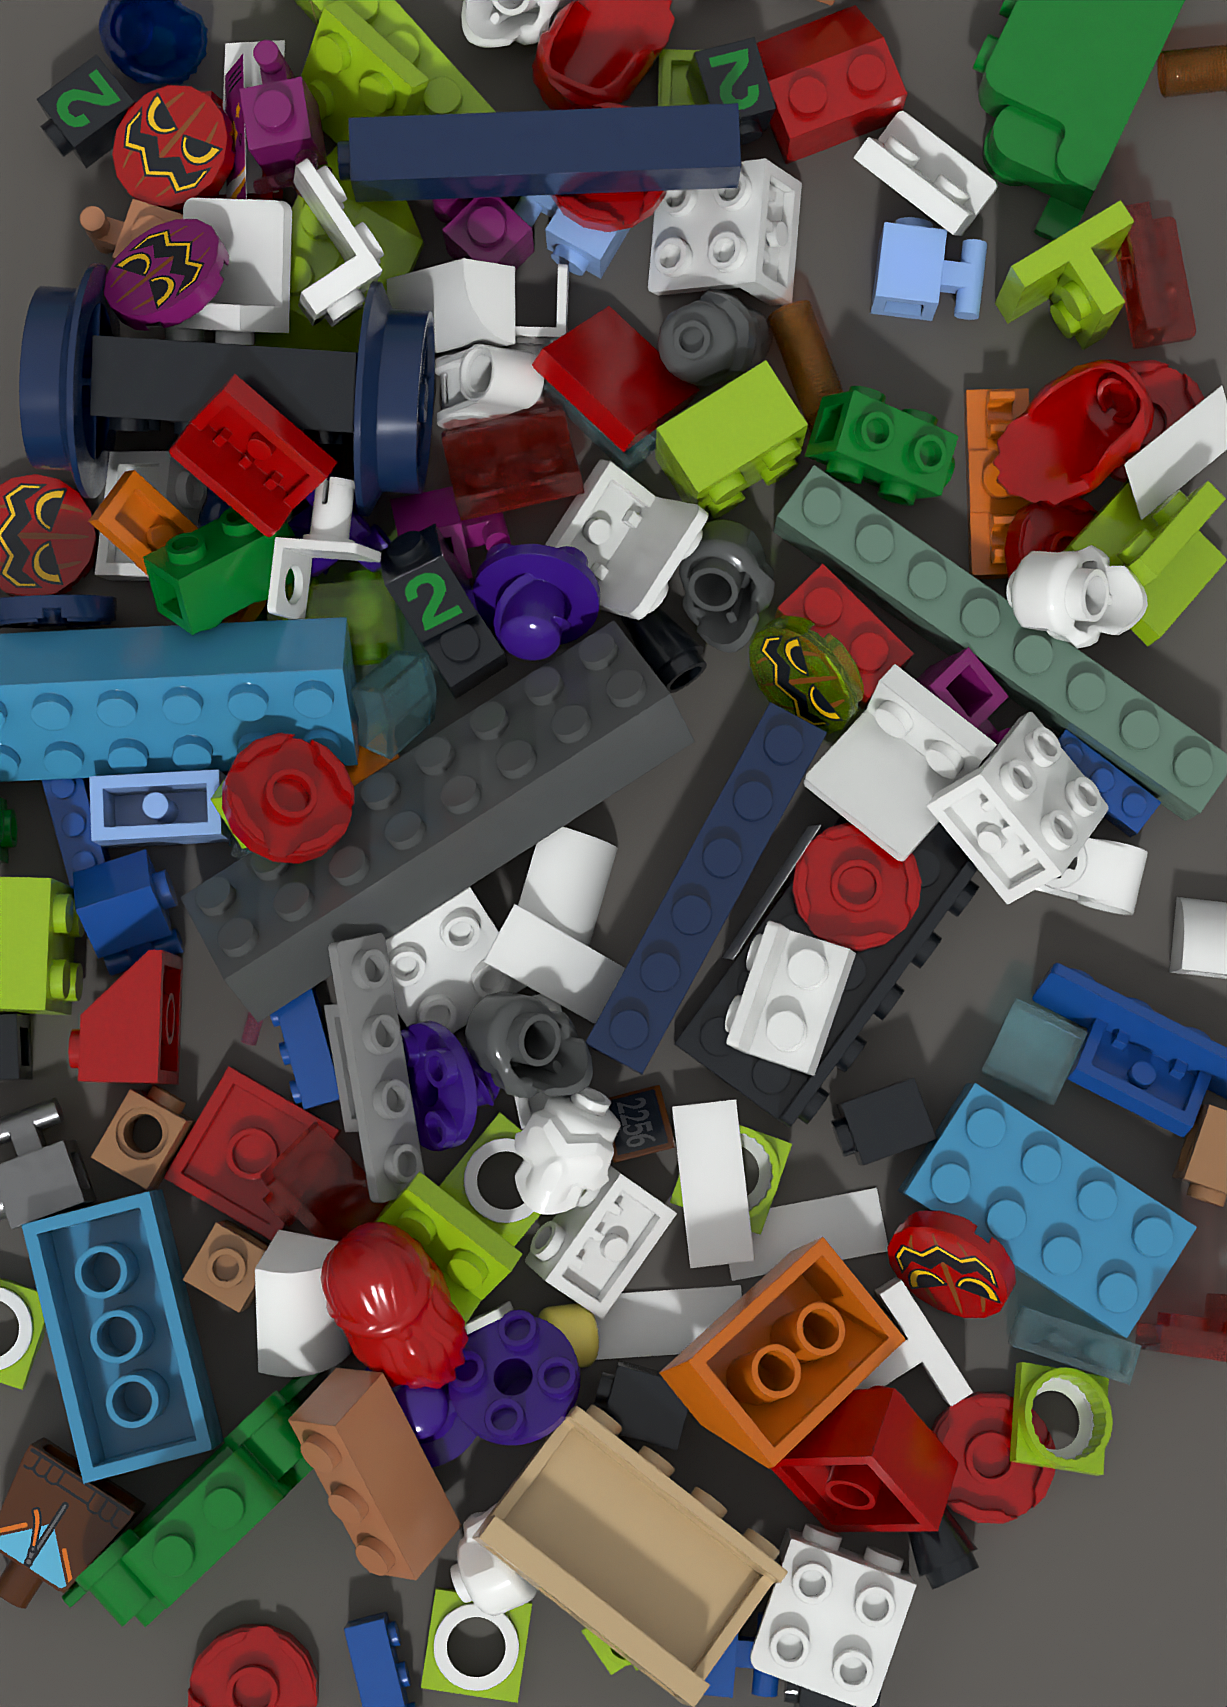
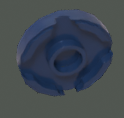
M102 595L0 598V628L37 629L39 626H67V628L110 625L113 621H116L117 598Z

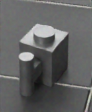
M56 1098L0 1118V1145L12 1141L18 1156L0 1164V1220L7 1218L11 1229L21 1228L22 1224L52 1217L97 1200L77 1141L62 1140L49 1146L46 1145L42 1130L64 1122L63 1113Z

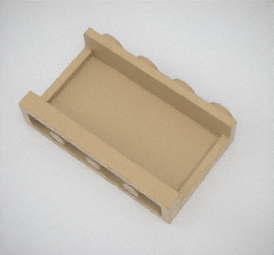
M592 1404L586 1412L580 1407L574 1406L566 1415L564 1422L546 1437L472 1538L680 1703L695 1707L710 1686L705 1681L709 1673L769 1588L774 1583H781L787 1575L788 1571L775 1562L780 1551L754 1530L747 1528L742 1536L723 1521L722 1518L727 1513V1509L702 1489L695 1487L691 1494H689L671 1480L670 1476L675 1469L659 1454L646 1446H643L638 1453L617 1437L623 1428L607 1413Z

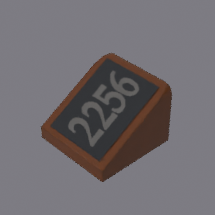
M660 1085L608 1098L611 1101L608 1109L616 1116L621 1125L612 1144L614 1148L613 1163L676 1147Z

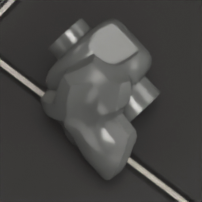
M708 289L699 301L685 305L668 314L660 327L657 344L660 359L669 373L683 382L706 387L726 380L733 381L762 363L769 352L773 340L772 324L766 316L751 306L743 304L733 293L722 289Z
M725 519L714 520L705 523L702 528L703 536L698 547L690 556L680 562L679 575L685 589L682 605L691 621L698 626L696 630L698 634L709 645L720 651L731 653L737 652L748 643L759 621V613L770 606L775 586L773 581L774 570L765 562L766 555L762 545L751 529L739 522Z
M500 991L485 996L475 1005L468 1017L465 1031L467 1050L473 1060L484 1071L491 1073L494 1084L504 1089L506 1094L519 1098H531L539 1092L547 1096H565L579 1093L589 1086L593 1075L592 1057L588 1045L584 1039L578 1038L576 1028L566 1013L551 1011L536 997Z

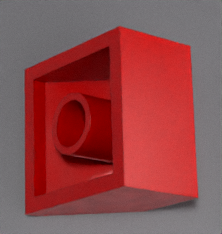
M856 5L756 43L776 106L769 125L785 164L889 125L899 111L904 109L907 91L884 36Z
M148 950L80 1015V1029L71 1030L68 1048L70 1067L78 1068V1081L179 1085L183 957L163 950Z
M877 1385L869 1389L853 1390L771 1470L826 1530L831 1532H925L939 1530L959 1463L941 1443L937 1435L929 1429L906 1402L901 1393L895 1388Z

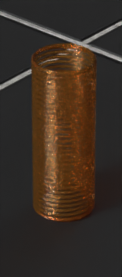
M1227 44L1161 51L1158 59V82L1162 96L1169 98L1181 95L1188 96L1189 94L1196 95L1227 91ZM1161 61H1162V81H1161Z
M800 300L776 309L768 316L767 320L770 322L769 325H771L772 332L774 333L773 336H775L784 365H786L785 368L789 373L788 376H790L795 394H797L796 397L798 398L799 405H801L800 408L802 409L803 416H805L804 419L808 423V430L812 433L822 396L841 393L843 388H841V381H838V374L834 370V363L830 359V352L826 348V341L822 337L823 334H821L822 331L818 326L819 323H817L818 320L814 315L815 312H813L814 309L811 302Z

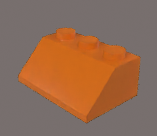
M821 1237L791 1251L662 1369L659 1374L700 1425L769 1469L775 1467L906 1339L826 1239Z

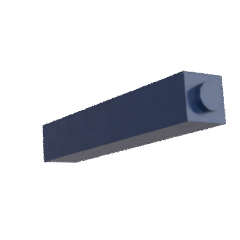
M738 103L348 118L349 141H338L340 181H351L356 202L738 188L741 171Z

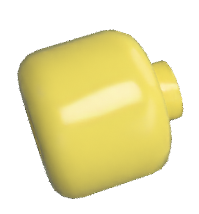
M578 1303L549 1306L540 1312L538 1318L553 1324L569 1340L577 1356L580 1368L591 1366L595 1362L599 1351V1336L596 1319L592 1312Z

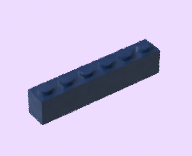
M771 702L769 703L588 1036L586 1044L589 1047L643 1075L827 734L826 731Z

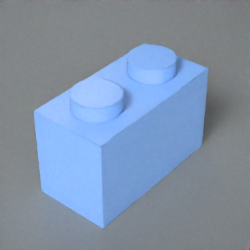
M218 769L89 776L91 841L104 848L232 842V832L210 800L226 775Z

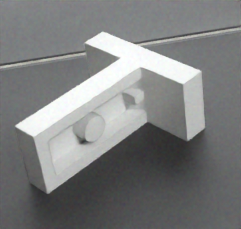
M894 1277L874 1290L906 1340L854 1390L869 1389L877 1385L885 1386L921 1363L943 1400L950 1406L955 1405L972 1394L971 1388L903 1281Z

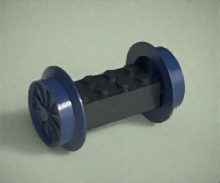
M92 263L89 265L77 288L40 286L35 291L27 311L20 356L19 406L25 452L30 464L36 469L71 471L76 486L83 497L96 498L101 493L107 480L110 452H114L117 430L141 432L160 430L161 420L174 421V434H181L198 410L234 374L241 378L297 428L304 429V434L315 443H350L351 433H354L355 495L358 512L361 516L371 515L383 492L423 493L430 457L434 410V318L431 311L393 309L381 281H372L367 292L358 353L121 337L119 318L111 309L104 295L105 280L109 270L102 263Z

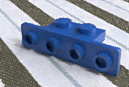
M1054 963L1037 986L1032 997L1034 1002L1087 1028L1068 1075V1080L1182 1138L1193 1128L1207 1089L1227 1099V1047L1211 1040L1203 1031L1193 1027H1185L1153 1011L1147 1003L1136 998L1126 997L1096 982L1086 972L1068 968L1060 963Z

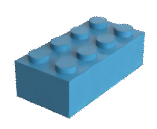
M967 1083L935 1131L937 1139L928 1142L897 1191L927 1211H944L972 1221L973 1224L978 1226L974 1233L982 1237L987 1243L991 1237L1000 1242L1017 1270L1113 1333L1128 1338L1197 1227L977 1083Z
M163 1190L148 1191L22 1224L83 1484L210 1451L222 1443V1431L186 1284L183 1280L184 1276Z

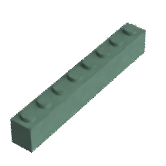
M814 465L777 515L773 531L775 534L819 565L824 564L839 579L949 656L969 647L1010 699L1027 711L1033 712L1037 718L1060 734L1065 729L1070 731L1161 801V805L1184 821L1202 812L1227 776V753L1070 643L1054 639L1047 631L1021 627L1007 599Z

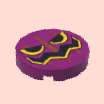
M175 219L154 226L138 236L116 257L106 275L104 295L120 321L135 330L149 331L146 324L160 322L163 328L178 325L200 312L216 296L224 281L223 276L220 274L223 264L229 266V254L212 226L198 219Z

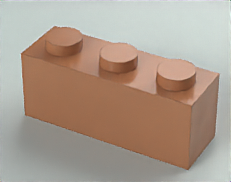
M335 1368L288 1421L301 1444L302 1456L314 1468L329 1496L328 1503L331 1510L341 1519L356 1547L355 1553L359 1562L369 1573L375 1575L417 1580L462 1525L385 1375L382 1372Z

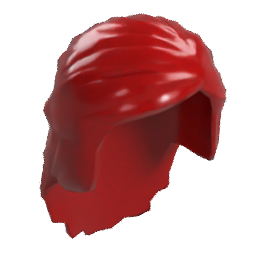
M574 0L561 8L549 30L540 35L536 58L532 64V80L545 104L551 110L592 109V105L607 102L623 105L634 93L637 85L650 71L655 59L669 42V35L675 20L670 11L673 0Z
M1099 359L1077 365L1060 377L1050 381L1040 389L1026 411L1014 419L997 440L999 454L993 460V465L1000 471L996 479L997 483L1006 490L1008 495L1022 497L1033 503L1039 501L1046 502L1051 507L1093 491L1115 468L1122 466L1139 452L1142 442L1152 429L1154 408L1142 378L1127 363L1114 359Z
M367 1222L357 1226L333 1247L323 1262L320 1280L327 1301L326 1308L330 1317L334 1318L337 1326L343 1329L358 1360L371 1371L382 1372L391 1387L407 1385L411 1389L422 1387L440 1389L446 1383L456 1379L455 1368L465 1363L463 1349L469 1339L465 1330V1321L451 1300L442 1271L424 1251L421 1243L399 1227L385 1222Z

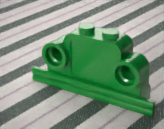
M1004 0L999 15L1007 18L1008 21L999 38L991 34L987 35L973 66V70L983 74L978 90L979 103L986 113L996 118L994 125L986 136L982 156L987 171L997 181L1009 186L1027 185L1050 196L1034 230V233L1038 236L1053 241L1078 226L1185 0Z
M320 1373L294 1377L280 1391L276 1390L249 1414L223 1439L224 1444L133 1529L129 1528L75 1579L76 1583L62 1595L63 1601L69 1608L90 1591L121 1627L134 1616L146 1627L164 1609L172 1605L314 1469L302 1456L301 1444L288 1419L303 1404L296 1395Z

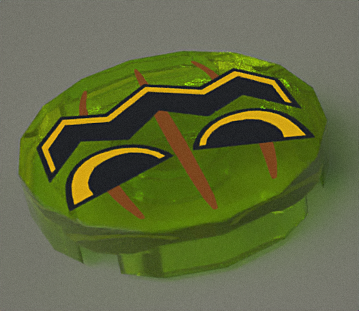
M787 615L776 618L756 633L749 646L750 667L757 686L769 702L826 731L827 734L843 729L856 717L860 710L858 709V702L863 698L864 685L855 661L844 645L830 633L822 638L817 632L811 630L810 628L815 625L812 621L803 617Z

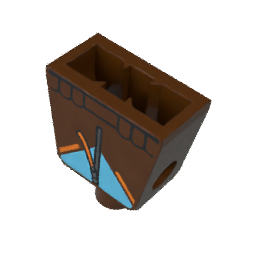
M43 1437L30 1444L0 1510V1553L10 1559V1562L0 1576V1597L16 1607L26 1609L43 1581L57 1591L65 1593L76 1583L75 1579L138 1516L146 1503L108 1478L83 1484L78 1459L47 1438Z

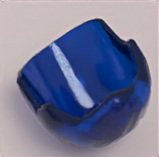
M108 0L104 5L98 23L102 46L115 67L126 76L143 85H181L185 80H189L191 74L197 72V67L207 55L206 46L208 42V28L205 26L203 18L199 13L187 8L179 0Z

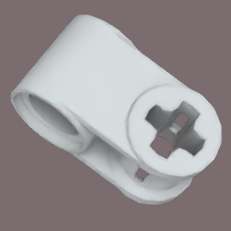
M476 344L459 353L437 358L435 360V374L441 378L442 410L436 415L437 425L442 428L456 430L481 428L488 426L493 420L533 406L540 397L544 386V377L532 366L537 355L527 351Z
M1088 838L1063 875L1035 890L1075 900L1079 904L1090 908L1122 915H1133L1148 852L1120 842Z

